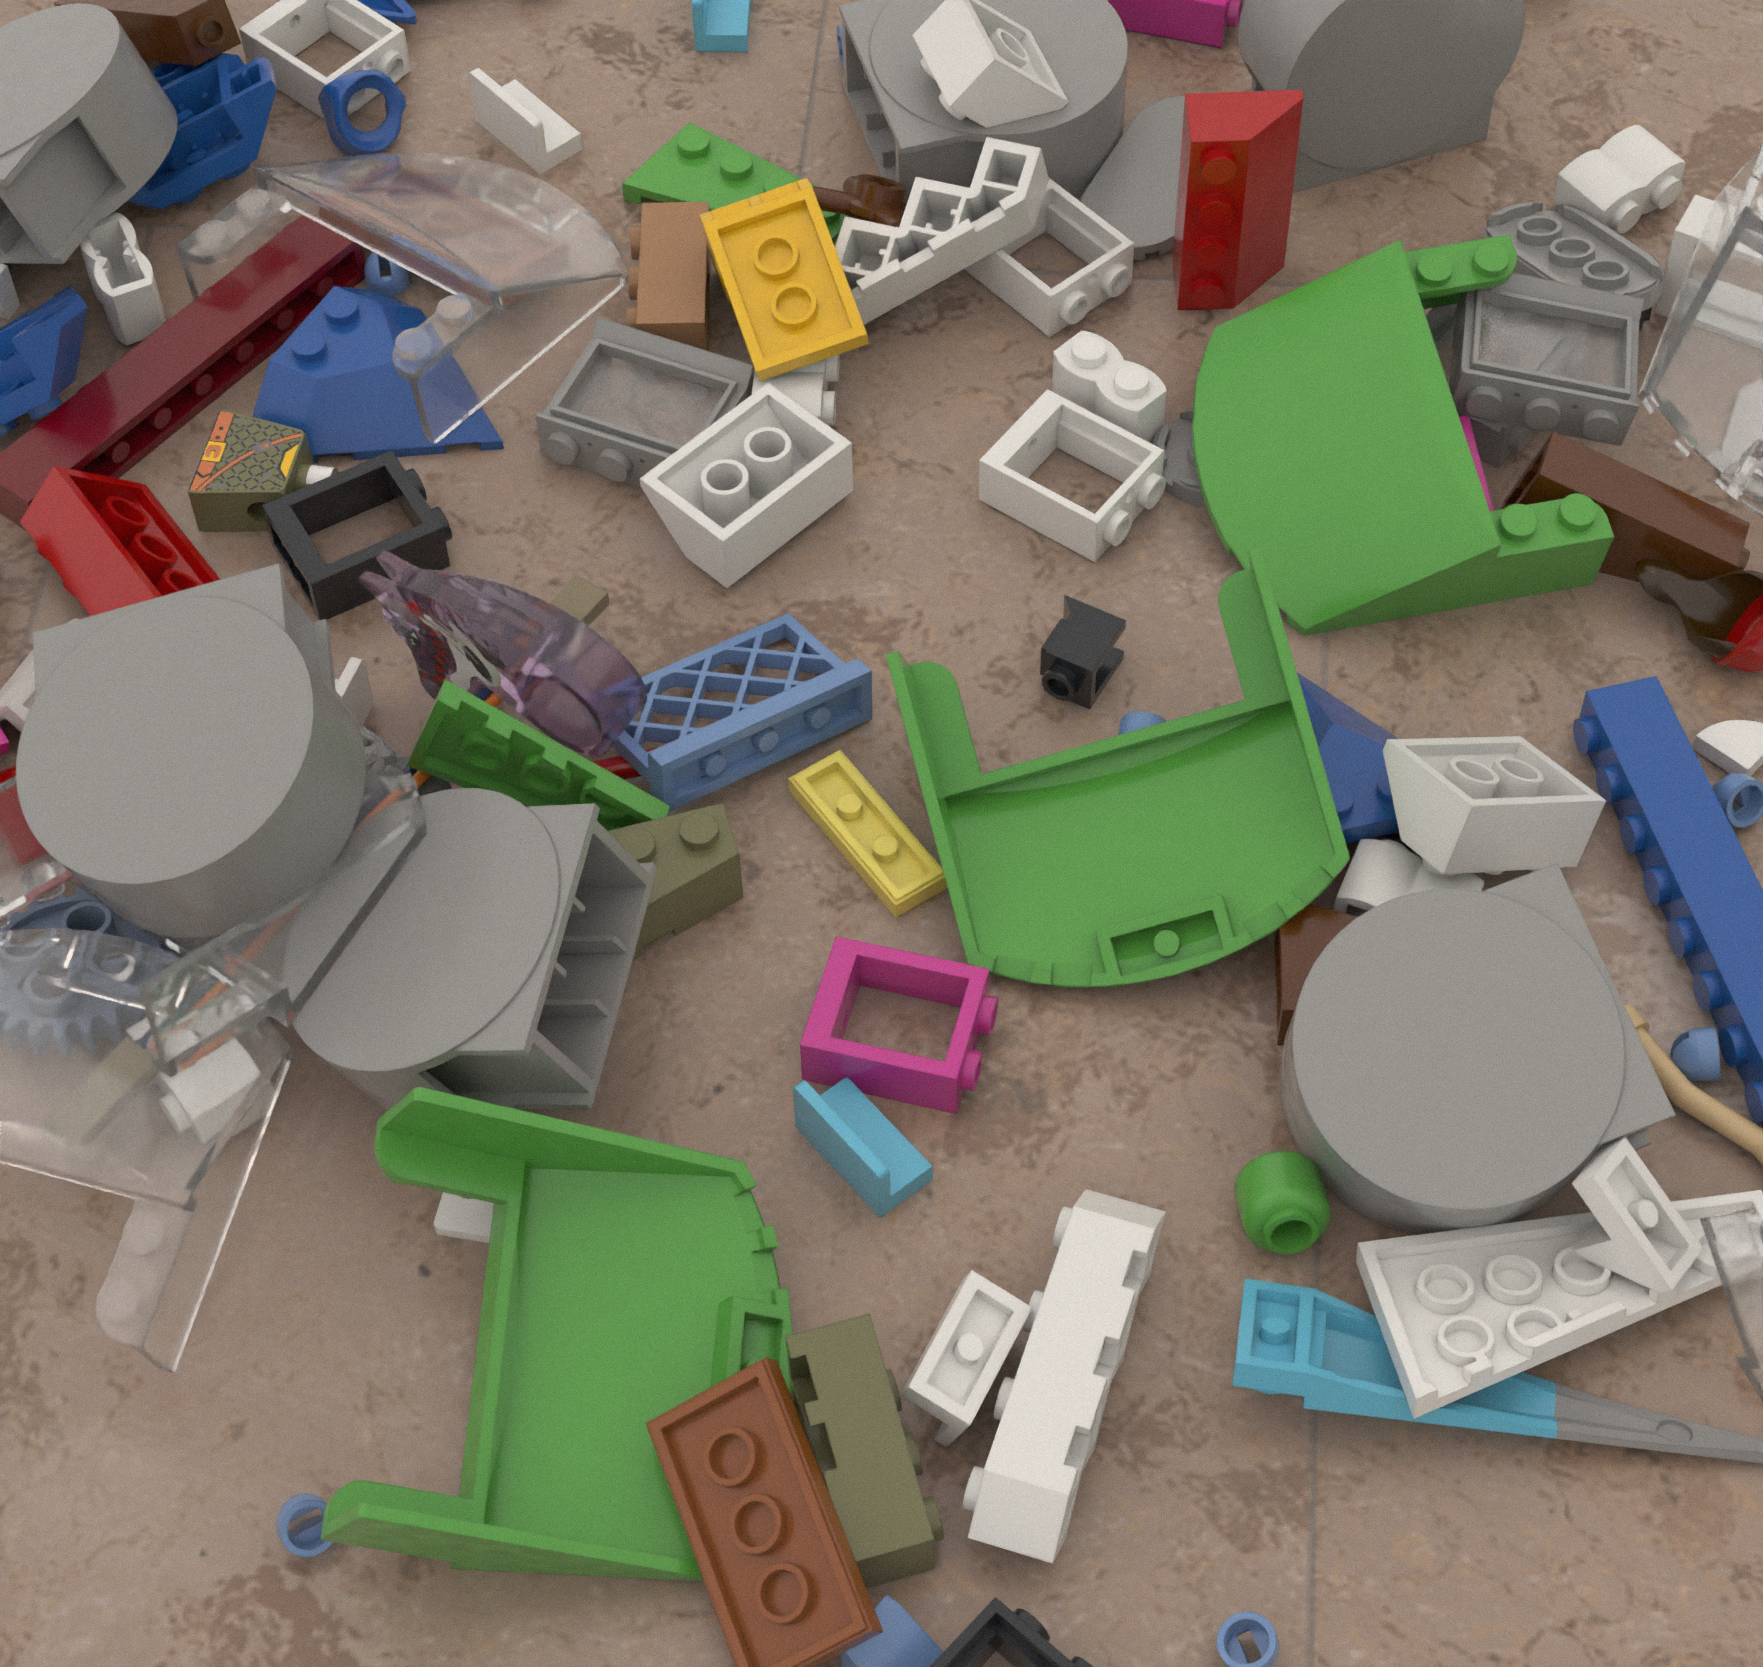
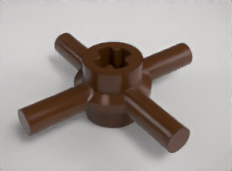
M860 174L858 177L851 176L845 180L843 191L812 186L821 211L848 215L850 218L899 228L907 203H903L906 187L894 180L869 174Z

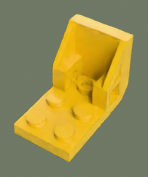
M808 178L699 215L717 277L728 302L732 305L759 382L869 344L867 332Z

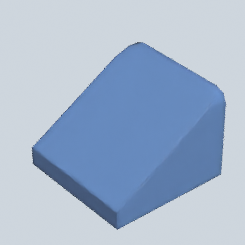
M887 1595L874 1608L883 1632L840 1654L841 1667H930L943 1651L907 1611Z

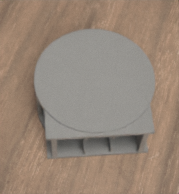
M862 0L839 5L843 29L844 78H841L842 86L881 177L894 180L906 187L903 203L908 202L915 177L970 188L986 137L1041 148L1048 177L1072 196L1078 198L1083 195L1123 136L1128 41L1119 15L1107 0H979L1032 33L1069 101L1061 110L989 128L978 124L968 117L959 120L951 115L939 100V95L942 92L936 80L924 70L920 63L923 55L913 34L945 0Z
M1245 0L1240 16L1238 42L1244 65L1252 76L1251 91H1303L1293 193L1487 139L1495 91L1507 76L1521 45L1525 23L1523 0Z
M82 3L60 5L28 14L0 27V263L64 264L97 223L120 208L146 184L163 163L175 140L178 118L173 104L117 18L104 7Z
M280 563L33 632L36 698L25 720L16 758V784L22 813L30 830L44 849L123 919L141 929L174 938H207L234 933L269 919L303 896L333 864L353 830L364 795L366 757L363 739L351 710L335 689L329 622L326 619L313 622L285 589L284 568Z
M480 788L442 790L410 800L377 818L344 845L333 864L307 893L292 926L284 958L283 989L289 1017L305 1044L387 1111L415 1087L432 1089L518 1110H591L658 867L653 862L639 863L597 821L600 808L595 803L526 807L510 796Z
M1558 863L1484 891L1453 888L1410 893L1373 907L1354 919L1331 940L1313 964L1303 984L1285 1036L1281 1055L1280 1084L1285 1116L1293 1139L1301 1154L1309 1157L1319 1168L1323 1184L1340 1200L1360 1214L1384 1226L1415 1235L1518 1222L1552 1199L1570 1180L1573 1174L1584 1169L1602 1145L1625 1136L1634 1150L1646 1147L1652 1143L1646 1129L1676 1116Z

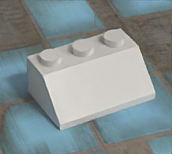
M767 383L640 478V486L685 557L724 587L729 588L854 490L852 442L773 385Z
M1521 736L1387 739L1383 748L1401 841L1422 857L1421 862L1428 870L1444 877L1454 878L1464 873L1485 872L1492 875H1500L1504 871H1537L1558 863L1560 868L1577 867L1606 802L1604 798Z

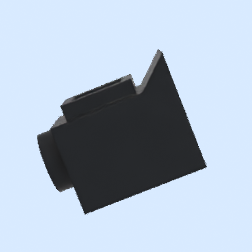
M1064 595L1063 619L1059 620L1041 647L1040 675H1043L1041 681L1044 690L1056 699L1071 701L1091 709L1124 658V651L1113 646L1125 630L1126 620Z

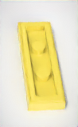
M841 750L834 752L788 778L789 792L895 918L948 888L942 867Z

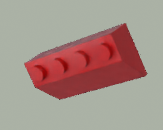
M1302 90L1185 93L1172 260L1177 310L1234 309L1284 268L1303 106Z
M53 466L20 520L21 525L36 543L35 549L37 552L49 560L63 579L64 588L79 600L90 616L221 580L146 484Z

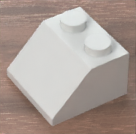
M945 0L913 34L923 55L920 63L924 70L936 80L942 92L939 95L941 104L951 115L959 120L968 117L978 124L989 128L1058 111L1069 102L1032 33L979 0Z

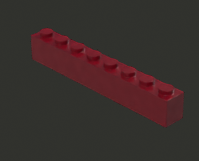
M311 207L295 221L286 225L280 233L253 254L247 256L242 263L214 285L208 287L199 297L172 318L166 320L161 327L133 349L124 353L119 360L99 376L81 387L76 394L47 417L38 421L33 428L4 451L0 452V514L24 529L20 520L53 466L119 479L278 350L334 286L354 288L365 279V257L360 235L314 207Z

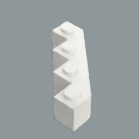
M986 137L970 188L915 177L899 228L845 216L835 249L863 324H867L1031 232L1034 229L1049 181L1041 148Z
M1087 1189L1075 1203L1073 1209L1063 1206L1053 1237V1247L1059 1248L1045 1291L1035 1290L1029 1303L1032 1309L1024 1323V1331L1029 1332L1030 1335L1015 1379L1005 1377L998 1393L994 1409V1419L1000 1420L991 1450L984 1468L974 1466L966 1487L963 1509L974 1512L968 1538L1053 1564L1067 1537L1082 1471L1096 1446L1111 1381L1124 1359L1139 1294L1151 1275L1166 1211Z

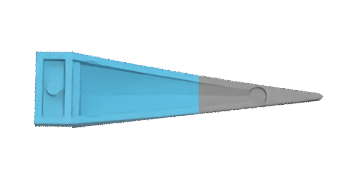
M1244 1279L1232 1386L1255 1389L1264 1394L1282 1393L1302 1396L1304 1409L1763 1464V1438L1715 1428L1626 1405L1524 1372L1414 1419L1375 1315L1315 1288Z

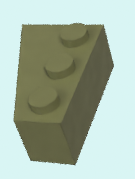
M723 803L608 831L639 863L653 862L658 867L633 960L641 956L640 948L672 931L677 936L743 898L740 854Z
M870 1313L785 1336L791 1398L866 1589L935 1569L934 1542L944 1539L942 1521L933 1496L922 1498L916 1477L923 1474L920 1454L912 1432L904 1433L898 1414V1411H902L898 1387L892 1370H886Z

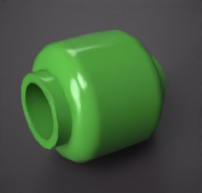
M1273 1151L1251 1160L1238 1173L1234 1185V1194L1245 1235L1255 1246L1279 1254H1294L1309 1248L1328 1228L1331 1218L1329 1201L1320 1170L1309 1157L1294 1151Z

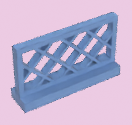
M787 613L583 702V718L650 784V795L670 805L668 811L670 812L871 720L872 671L858 658L844 663L795 618ZM784 638L788 639L796 647L795 652L764 649V647ZM725 664L746 666L744 675L713 672V669ZM758 667L789 670L787 680L757 677L755 675ZM800 672L821 674L808 681H798ZM673 687L695 689L692 698L661 695L663 691ZM707 690L738 693L735 703L704 700ZM749 694L771 696L754 705L747 704ZM620 710L642 712L639 722L613 719L610 715ZM655 713L686 716L683 726L651 723ZM697 718L719 720L703 728H695ZM645 741L667 743L650 752H646L643 749Z

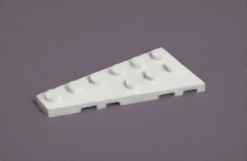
M1756 1190L1671 1202L1703 1249L1673 1291L1662 1294L1582 1258L1573 1251L1574 1245L1596 1218L1592 1212L1358 1242L1356 1264L1413 1418L1420 1417L1763 1267L1762 1191Z

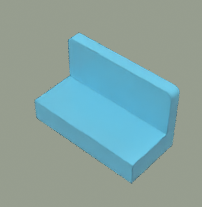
M692 0L695 51L748 52L752 0Z
M845 1077L821 1095L805 1080L793 1087L795 1127L880 1218L933 1180V1166L848 1077Z

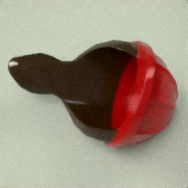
M1643 559L1635 564L1636 576L1644 591L1650 597L1673 605L1680 611L1688 640L1701 651L1710 655L1714 663L1720 667L1728 665L1746 672L1763 671V573L1753 570L1729 571L1705 580H1699L1690 577L1673 563Z

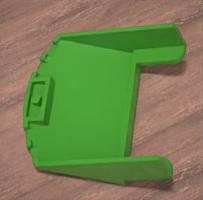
M1510 235L1407 252L1404 251L1400 239L1215 327L1202 358L1194 393L1192 445L1200 491L1209 517L1224 548L1229 555L1235 554L1244 569L1251 568L1248 550L1261 547L1278 607L1287 614L1285 622L1303 636L1588 586L1595 581L1614 539V534L1606 513L1591 498L1575 493L1558 500L1529 505L1512 504L1505 509L1489 510L1424 309L1457 304L1462 292L1496 287L1507 282L1512 276L1517 263V254Z
M1261 547L1248 550L1251 568L1238 571L1228 577L1223 583L1218 596L1219 611L1245 699L1235 703L982 774L958 684L952 673L946 667L935 662L925 661L909 665L899 651L886 654L969 965L987 968L990 973L1032 984L1068 988H1104L1140 984L1177 976L1215 963L1273 933L1280 926L1303 911L1318 897L1350 861Z
M423 1087L413 1088L377 1121L374 1151L381 1169L391 1181L398 1184H408L458 1195L466 1199H477L494 1203L459 1497L367 1480L354 1481L338 1489L328 1500L324 1511L320 1540L451 1562L450 1569L704 1581L646 1423L765 1357L777 1360L790 1393L785 1337L792 1335L788 1288L780 1289L777 1266L773 1255V1250L779 1247L773 1224L769 1226L764 1225L755 1198L751 1192V1189L757 1185L744 1161Z

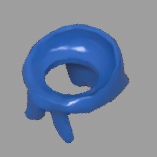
M359 70L342 75L325 85L318 96L329 135L342 153L351 157L373 154L387 149L397 139L401 130L402 114L406 108V96L389 76L379 70ZM373 88L382 93L386 100V118L379 127L365 132L352 126L348 119L347 108L349 100L354 93L361 89Z

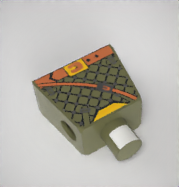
M220 409L188 494L199 531H268L262 508L263 504L339 472L335 467L314 465L308 436L301 429Z

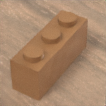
M709 202L642 203L641 226H631L630 232L632 260H639V266H629L628 270L630 300H637V306H627L626 326L708 351L711 255L699 215L709 212Z

